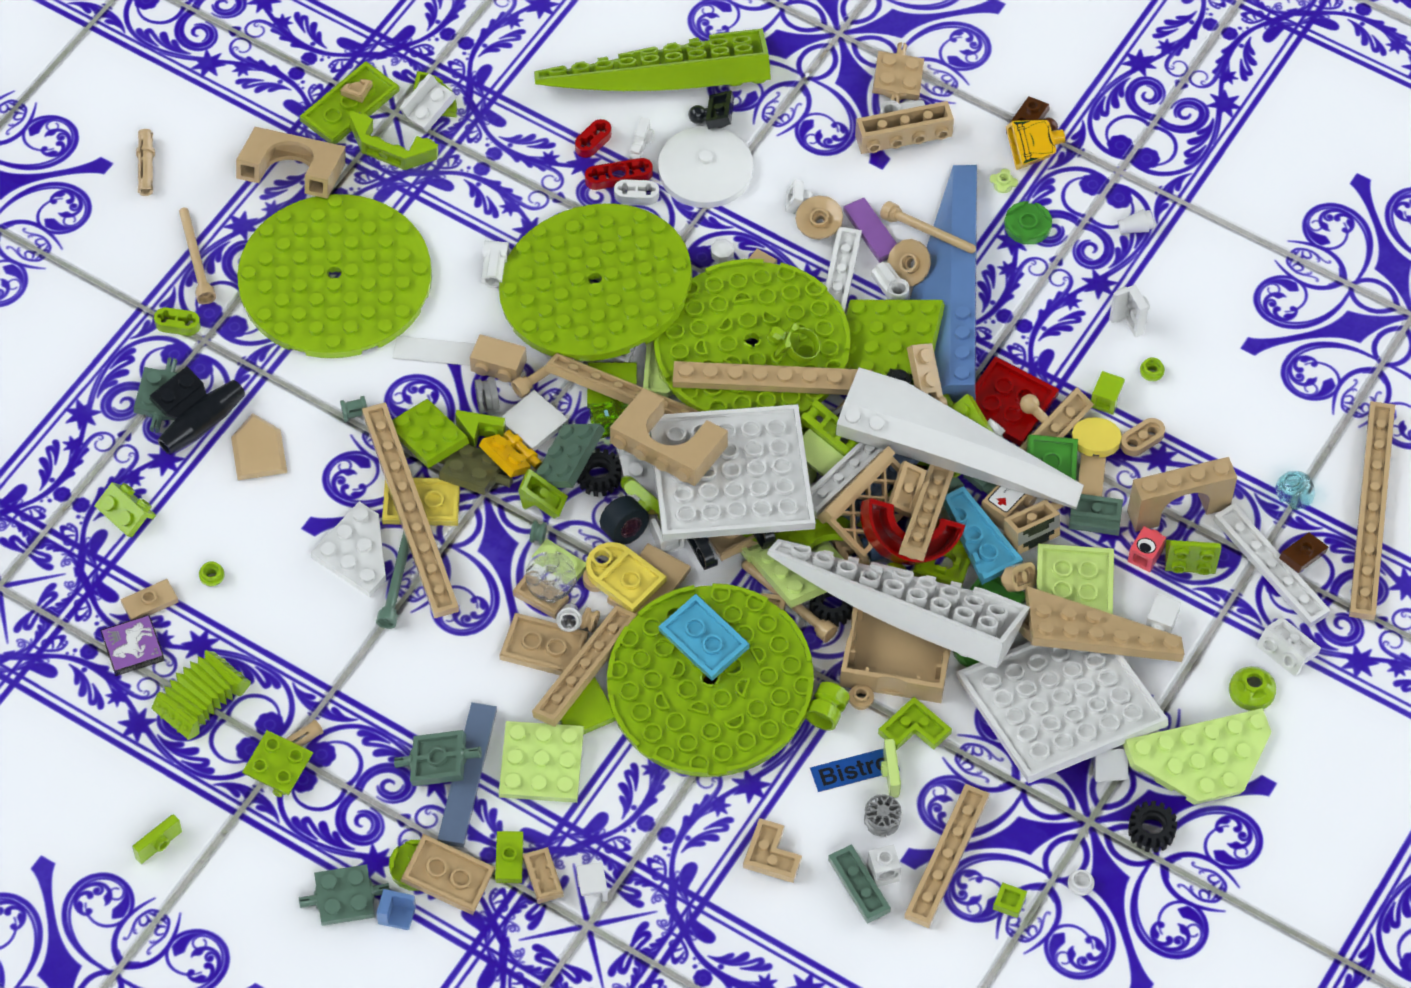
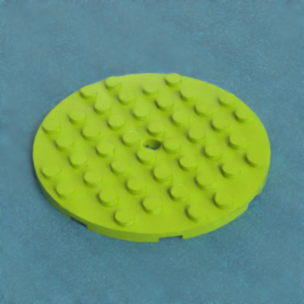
M330 194L328 199L315 196L300 200L284 207L267 218L246 243L240 257L237 277L241 302L250 321L265 337L287 350L294 349L304 352L306 356L344 358L361 355L362 351L376 346L380 348L404 333L420 315L421 308L429 296L432 270L429 251L423 237L404 215L394 208L370 198L349 194ZM329 272H341V275L338 278L329 277Z
M585 205L563 211L544 220L520 239L508 255L507 262H505L502 282H499L500 303L505 318L515 334L523 342L541 353L552 357L558 353L574 358L576 361L605 360L628 354L630 349L642 343L647 345L673 324L682 312L688 292L691 291L692 266L687 247L681 236L659 216L629 205ZM590 279H602L599 283H590Z
M764 259L732 260L705 268V272L692 278L691 291L688 292L684 302L685 306L678 318L665 332L654 339L655 360L664 382L680 401L699 412L798 404L801 416L804 412L807 413L810 410L809 406L814 400L822 403L830 394L673 387L674 361L846 369L850 354V329L845 312L839 301L835 300L827 291V287L818 279L799 268L785 263H780V265L766 263ZM795 323H797L798 327L811 329L820 340V352L813 360L807 363L794 361L786 351L781 356L776 357L775 352L779 343H774L767 336L772 326H778L784 329V332ZM802 333L791 334L789 340L793 350L802 357H813L815 348L811 339ZM754 338L758 340V343L752 347V345L746 343V340Z
M712 583V586L699 587L691 585L673 590L651 601L638 612V615L628 626L623 628L612 649L607 670L609 703L615 721L625 738L637 751L655 764L680 774L698 777L733 775L756 767L776 755L792 740L803 724L813 697L814 669L807 641L795 621L786 611L781 610L768 601L767 597L755 591L729 584ZM695 594L749 643L750 647L717 676L718 679L714 685L703 682L706 675L677 649L658 628Z

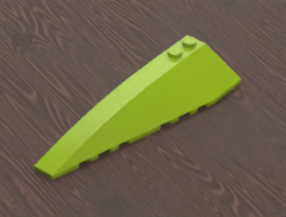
M763 28L712 34L709 35L710 40L700 41L698 37L692 38L685 45H680L676 42L668 43L661 50L654 46L620 53L617 59L608 60V57L605 56L597 58L598 61L593 64L581 61L573 64L569 69L562 65L534 71V79L536 85L603 91H659L720 85L740 86L746 82L760 84L766 80H771L769 53Z

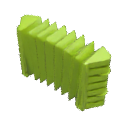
M205 650V659L198 656V664L190 661V668L183 667L184 674L176 673L177 681L170 680L171 688L164 686L165 693L158 692L156 694L157 696L151 709L161 719H164L175 728L177 733H181L186 739L191 740L200 734V724L206 725L205 719L210 721L209 713L215 715L214 707L221 709L220 702L227 705L226 698L233 701L232 694L242 696L250 686L251 681L245 678L242 672L229 665L225 658L218 656L214 651Z

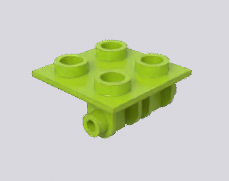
M266 730L242 773L274 789L272 793L277 797L289 795L313 752Z

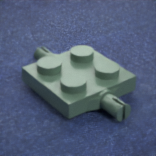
M171 357L167 359L165 370L144 367L134 405V413L147 415L152 418L149 428L151 432H154V429L155 433L160 432L162 420H175L165 416L149 400L153 392L177 374L175 368L178 361L173 358V361Z
M463 730L413 736V747L410 755L395 757L394 766L395 768L410 766V782L413 786L461 781L464 776L466 760L481 758L482 750L481 747L466 749V734Z
M367 864L315 872L316 888L314 895L299 897L300 908L316 906L320 913L322 926L375 918L373 908L374 896L382 895L383 889L390 890L389 883L373 886L369 879Z

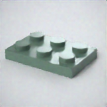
M600 423L563 424L553 444L548 449L544 460L538 467L536 474L556 488H573L605 429Z

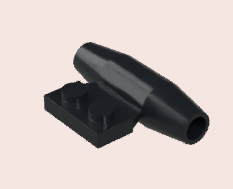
M186 366L153 392L149 398L165 416L175 419L159 437L158 443L167 454L171 455L198 440L223 420L245 396L242 386L237 381L231 380L206 394L204 383Z

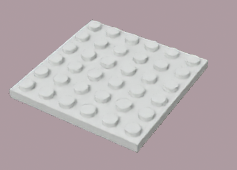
M798 404L664 414L650 431L651 438L658 443L679 445L690 440L706 420L728 430V447L696 486L682 482L674 475L661 471L654 466L663 541L815 529L816 523Z
M1031 642L1010 649L997 668L978 662L956 671L958 681L1028 784L1123 745L1126 739L1147 735L1168 726L1167 716L1122 655L1031 645Z

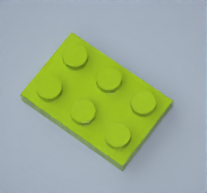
M428 399L392 420L399 441L428 469L469 444L468 436Z

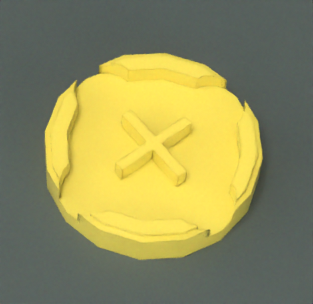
M1092 417L1080 420L1074 425L1072 431V438L1078 439V451L1086 456L1093 457L1094 454L1099 455V457H1107L1114 454L1120 447L1122 438L1120 429L1107 419Z

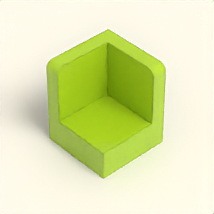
M1102 371L1092 393L1091 402L1094 404L1092 408L1113 415L1125 379Z

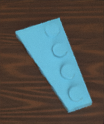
M964 486L946 495L943 505L951 521L965 525L960 540L982 585L1001 576L1006 567L1023 562V558Z

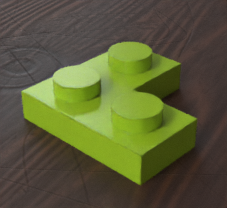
M915 697L878 729V734L883 739H894L896 750L914 734L934 750L952 733L951 727Z

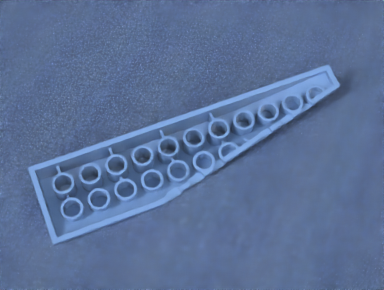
M953 165L934 227L974 244L976 251L972 254L930 235L927 249L930 254L931 266L925 279L913 287L909 300H943L945 307L934 351L943 395L949 394L953 402H958L963 396L969 394L976 402L977 165Z

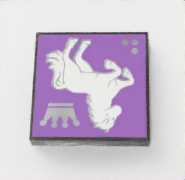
M150 615L100 630L115 676L165 661Z

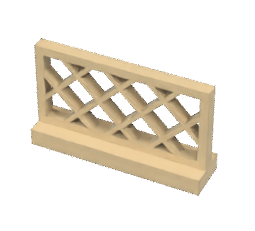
M889 446L879 452L817 516L822 524L827 522L861 559L873 547L868 541V545L863 549L856 541V534L865 533L863 529H856L855 516H861L860 512H855V500L872 498L888 503L890 497L887 496V484L894 485L896 480L886 479V469L891 465L898 475L901 465L893 457L895 452ZM872 483L881 484L882 496L871 495L870 485ZM900 513L894 514L896 522L904 516ZM840 516H850V528H843L836 520Z

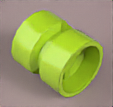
M821 682L814 694L816 699L811 701L807 710L806 719L817 728L831 731L836 728L841 718V713L845 710L850 700V695L844 688L835 683Z

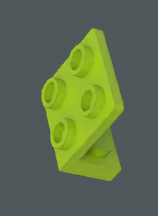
M1166 540L1165 571H1172L1174 573L1191 572L1200 575L1216 574L1221 544Z

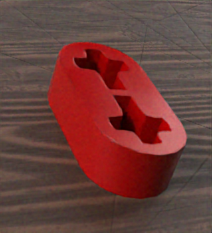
M604 119L595 120L576 138V153L583 158L593 156L610 140L612 135L611 124Z

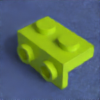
M111 482L94 506L126 536L133 537L146 518L154 519L156 514L150 510L152 506L142 498L138 499L134 495L135 490L126 483L120 485Z

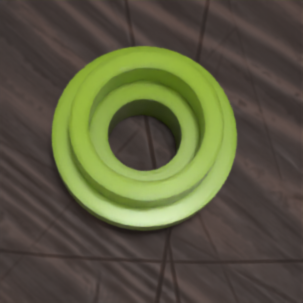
M1148 358L1140 366L1141 376L1148 381L1160 380L1164 375V365L1157 358Z
M213 561L206 562L199 570V579L206 586L220 584L225 576L223 567ZM209 574H216L215 576L208 577Z

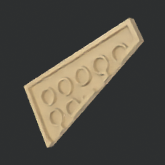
M1029 586L1026 587V606L1030 607L1027 616L1031 645L1177 662L1183 661L1185 654L1182 637Z

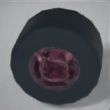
M622 496L611 501L605 507L599 522L601 529L614 542L626 545L637 540L644 533L648 526L649 515L633 497Z

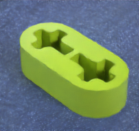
M160 308L154 314L155 326L161 332L192 336L198 333L201 328L200 318L193 311ZM165 317L169 318L166 320V322H162L165 319ZM189 321H193V323H190L189 326L185 325L188 324Z

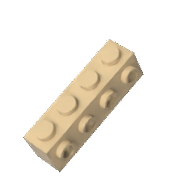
M948 101L857 118L855 137L861 154L875 153L891 148L896 149L901 146L921 144L937 139L943 140L947 137H952L954 118Z

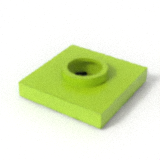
M959 539L954 548L942 556L951 559L953 562V567L950 569H946L947 567L938 564L935 565L936 559L915 565L913 573L915 577L929 575L936 577L937 582L948 585L951 584V581L962 583V588L971 561Z

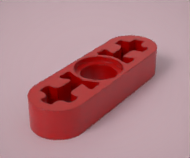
M637 158L591 166L585 171V184L592 190L612 188L620 180H650L653 176V165L646 158ZM629 169H632L633 174H629ZM621 170L625 175L618 178L613 176L612 173ZM592 176H597L598 180H594Z

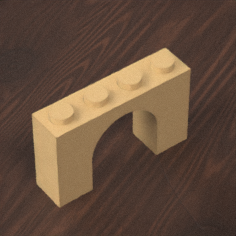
M254 127L236 159V179L260 183L267 168L273 163L282 160H296L309 166L305 173V194L328 199L345 167L346 146Z
M643 388L611 425L610 443L620 450L623 449L633 454L637 459L644 460L656 466L659 470L674 475L680 481L696 486L728 447V430L706 420L695 435L683 444L664 445L658 443L651 438L649 432L664 415V398Z
M1225 457L1134 479L1127 512L1135 532L1141 531L1143 527L1149 529L1158 527L1163 509L1173 500L1187 494L1198 493L1206 515L1220 512L1230 506L1237 481V475L1230 458Z

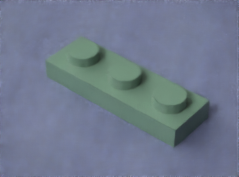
M852 844L828 855V861L867 924L890 913L891 907Z

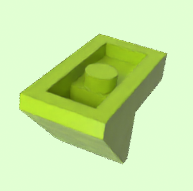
M456 410V426L468 436L469 445L477 447L479 436L490 437L500 434L503 437V434L506 432L505 418Z
M531 469L526 471L518 489L523 509L535 505L553 519L560 516L568 498L566 494Z

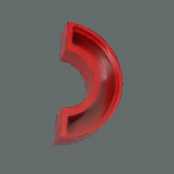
M872 498L866 499L861 503V523L869 543L886 559L903 565L923 564L944 556L958 543L965 528L964 524L943 518L938 519L924 561L910 559L899 554L905 532L896 522L894 505Z

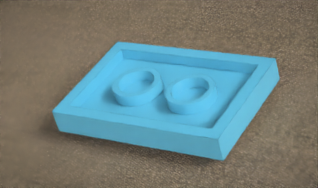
M697 594L658 626L659 631L711 681L750 648L749 643Z

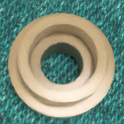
M856 685L849 691V703L855 709L865 710L872 705L874 693L870 687ZM863 694L865 697L859 698L857 695Z

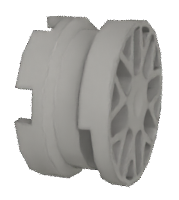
M490 377L487 381L475 380L479 413L485 414L488 410L493 412L500 411L495 378Z
M885 794L872 797L866 804L864 824L867 826L868 831L876 836L886 834L889 836L895 833L901 822L902 812L899 802L892 796Z

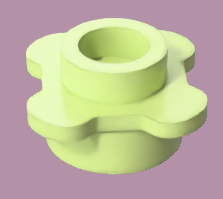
M1002 169L1000 173L990 176V182L994 183V188L999 193H1008L1012 190V187L1018 185V180L1012 177L1008 169Z

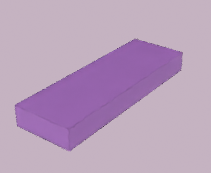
M861 198L844 206L843 212L855 229L862 230L861 237L878 262L887 260L890 251L897 243L867 200Z

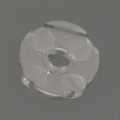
M561 552L539 553L529 561L526 568L525 577L529 591L536 598L545 600L547 603H555L557 600L566 597L573 590L577 582L572 560ZM547 572L550 574L556 572V579L548 581L545 574Z

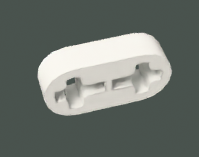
M620 180L614 186V197L617 202L622 204L651 205L659 199V186L657 183L649 180ZM623 190H627V194H622ZM646 191H651V195H646Z

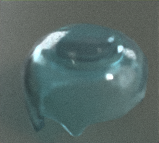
M1287 471L1278 478L1275 485L1280 502L1288 503L1294 510L1306 508L1314 500L1315 488L1310 476L1304 472Z

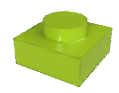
M1002 882L993 905V910L1018 918L1026 899L1027 891Z

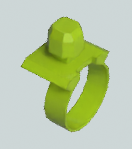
M797 323L793 324L786 332L778 326H772L767 336L776 344L779 343L775 352L776 357L781 356L786 351L794 361L807 363L813 360L820 352L821 345L817 335L811 329L798 327ZM802 333L808 336L814 344V356L805 358L798 355L791 346L789 340L791 334Z

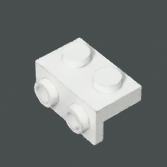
M1136 284L1130 287H1122L1113 293L1109 317L1111 323L1125 319L1134 337L1144 334L1147 314L1150 309L1147 297L1142 296Z

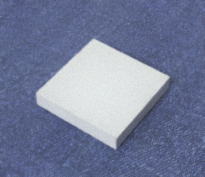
M535 390L501 416L505 418L506 430H511L515 435L518 434L523 439V443L534 451L557 434L563 424H569L568 418Z

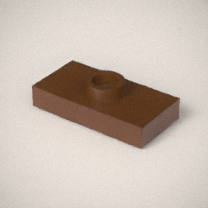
M1309 532L1282 551L1279 559L1297 573H1300L1323 556L1329 547Z

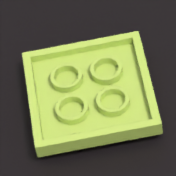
M828 541L816 545L812 552L831 551L834 552V557L844 559ZM769 548L751 555V563L790 608L826 593L825 590L767 555Z
M1038 544L1036 589L1113 614L1114 549Z
M506 721L499 798L578 803L584 726L557 724L554 727L545 723Z

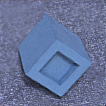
M383 889L376 912L378 924L409 930L416 909L415 896Z

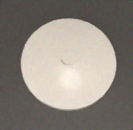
M698 126L683 130L667 141L660 152L658 173L664 189L679 202L692 207L714 208L736 200L746 191L753 176V158L745 142L734 133L722 128L708 129L707 126Z

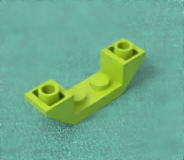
M351 110L349 114L350 127L362 154L403 170L437 160L438 144L433 140L416 136L410 150L407 151L400 145H392L384 142L380 137L371 136L373 132V119L365 113H357Z

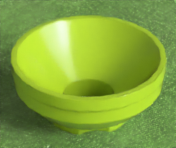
M1254 666L1241 668L1235 672L1229 683L1230 697L1242 709L1248 711L1265 709L1274 701L1276 695L1275 680L1269 672L1262 668ZM1249 677H1258L1262 685L1251 687L1247 679Z

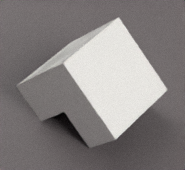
M1123 745L1091 758L1093 761V778L1096 782L1128 780V758Z

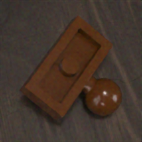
M1028 96L1010 121L1011 123L1012 121L1048 120L1051 131L1058 130V124L1053 118H1044L1050 110L1049 104Z

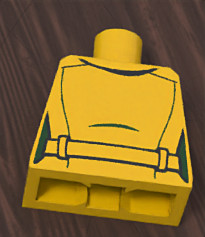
M1048 120L1012 121L1006 126L1016 170L1051 157L1056 153L1055 145L1065 143L1064 131L1062 129L1051 131Z

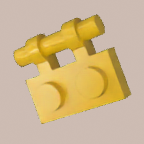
M507 430L503 437L497 434L483 438L479 444V447L510 478L525 474L531 465L538 469L542 463L538 458V454L533 449H529L523 443V439L518 434L515 435L511 430Z

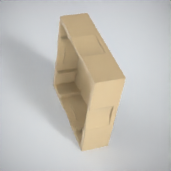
M853 607L850 634L846 642L841 667L840 686L852 688L856 685H865L876 693L906 698L915 697L918 700L942 703L951 650L905 632Z

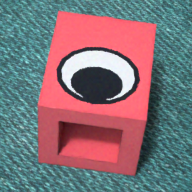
M1143 527L1130 548L1127 562L1151 572L1164 550L1166 537L1157 530Z

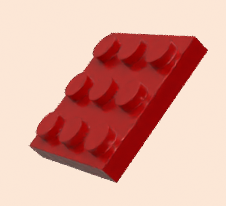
M995 356L975 384L976 403L987 421L991 418L1006 430L1003 433V438L1020 446L1040 422L1033 414H1027L1021 410V398L1027 394L1035 395L1039 400V407L1046 413L1058 396L1059 389Z

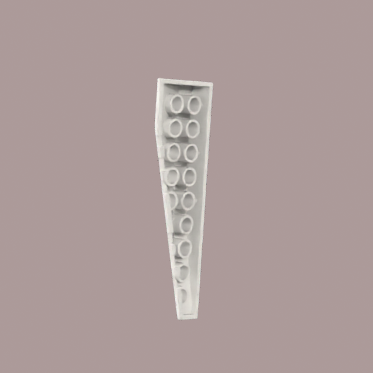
M860 367L855 375L837 422V436L883 450L889 446L895 454L1044 500L1046 499L1047 501L1073 509L1077 508L1083 490V484L908 382Z
M777 539L767 552V555L788 569L853 607L905 632L994 668H997L1006 657L1030 609L1029 606L983 588L974 587V590L961 588L962 583L951 581V584L948 585L937 582L936 577L929 575L915 577L913 571L876 562L866 565L858 563L859 558L851 556L848 557V560L834 557V552L831 551L812 552L810 546Z

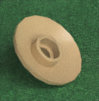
M814 196L802 202L797 209L795 219L797 227L803 235L811 239L820 240L829 238L842 226L843 213L840 205L832 198ZM819 219L824 220L822 223H816Z
M906 239L900 241L892 248L887 263H890L898 276L906 280L909 287L921 283L928 275L931 259L929 251L924 244L917 240ZM914 260L915 264L913 268H911V262Z

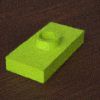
M174 814L170 815L132 846L135 859L140 864H143L156 852L166 849L170 841L182 832L180 820Z
M497 831L496 883H522L523 831Z

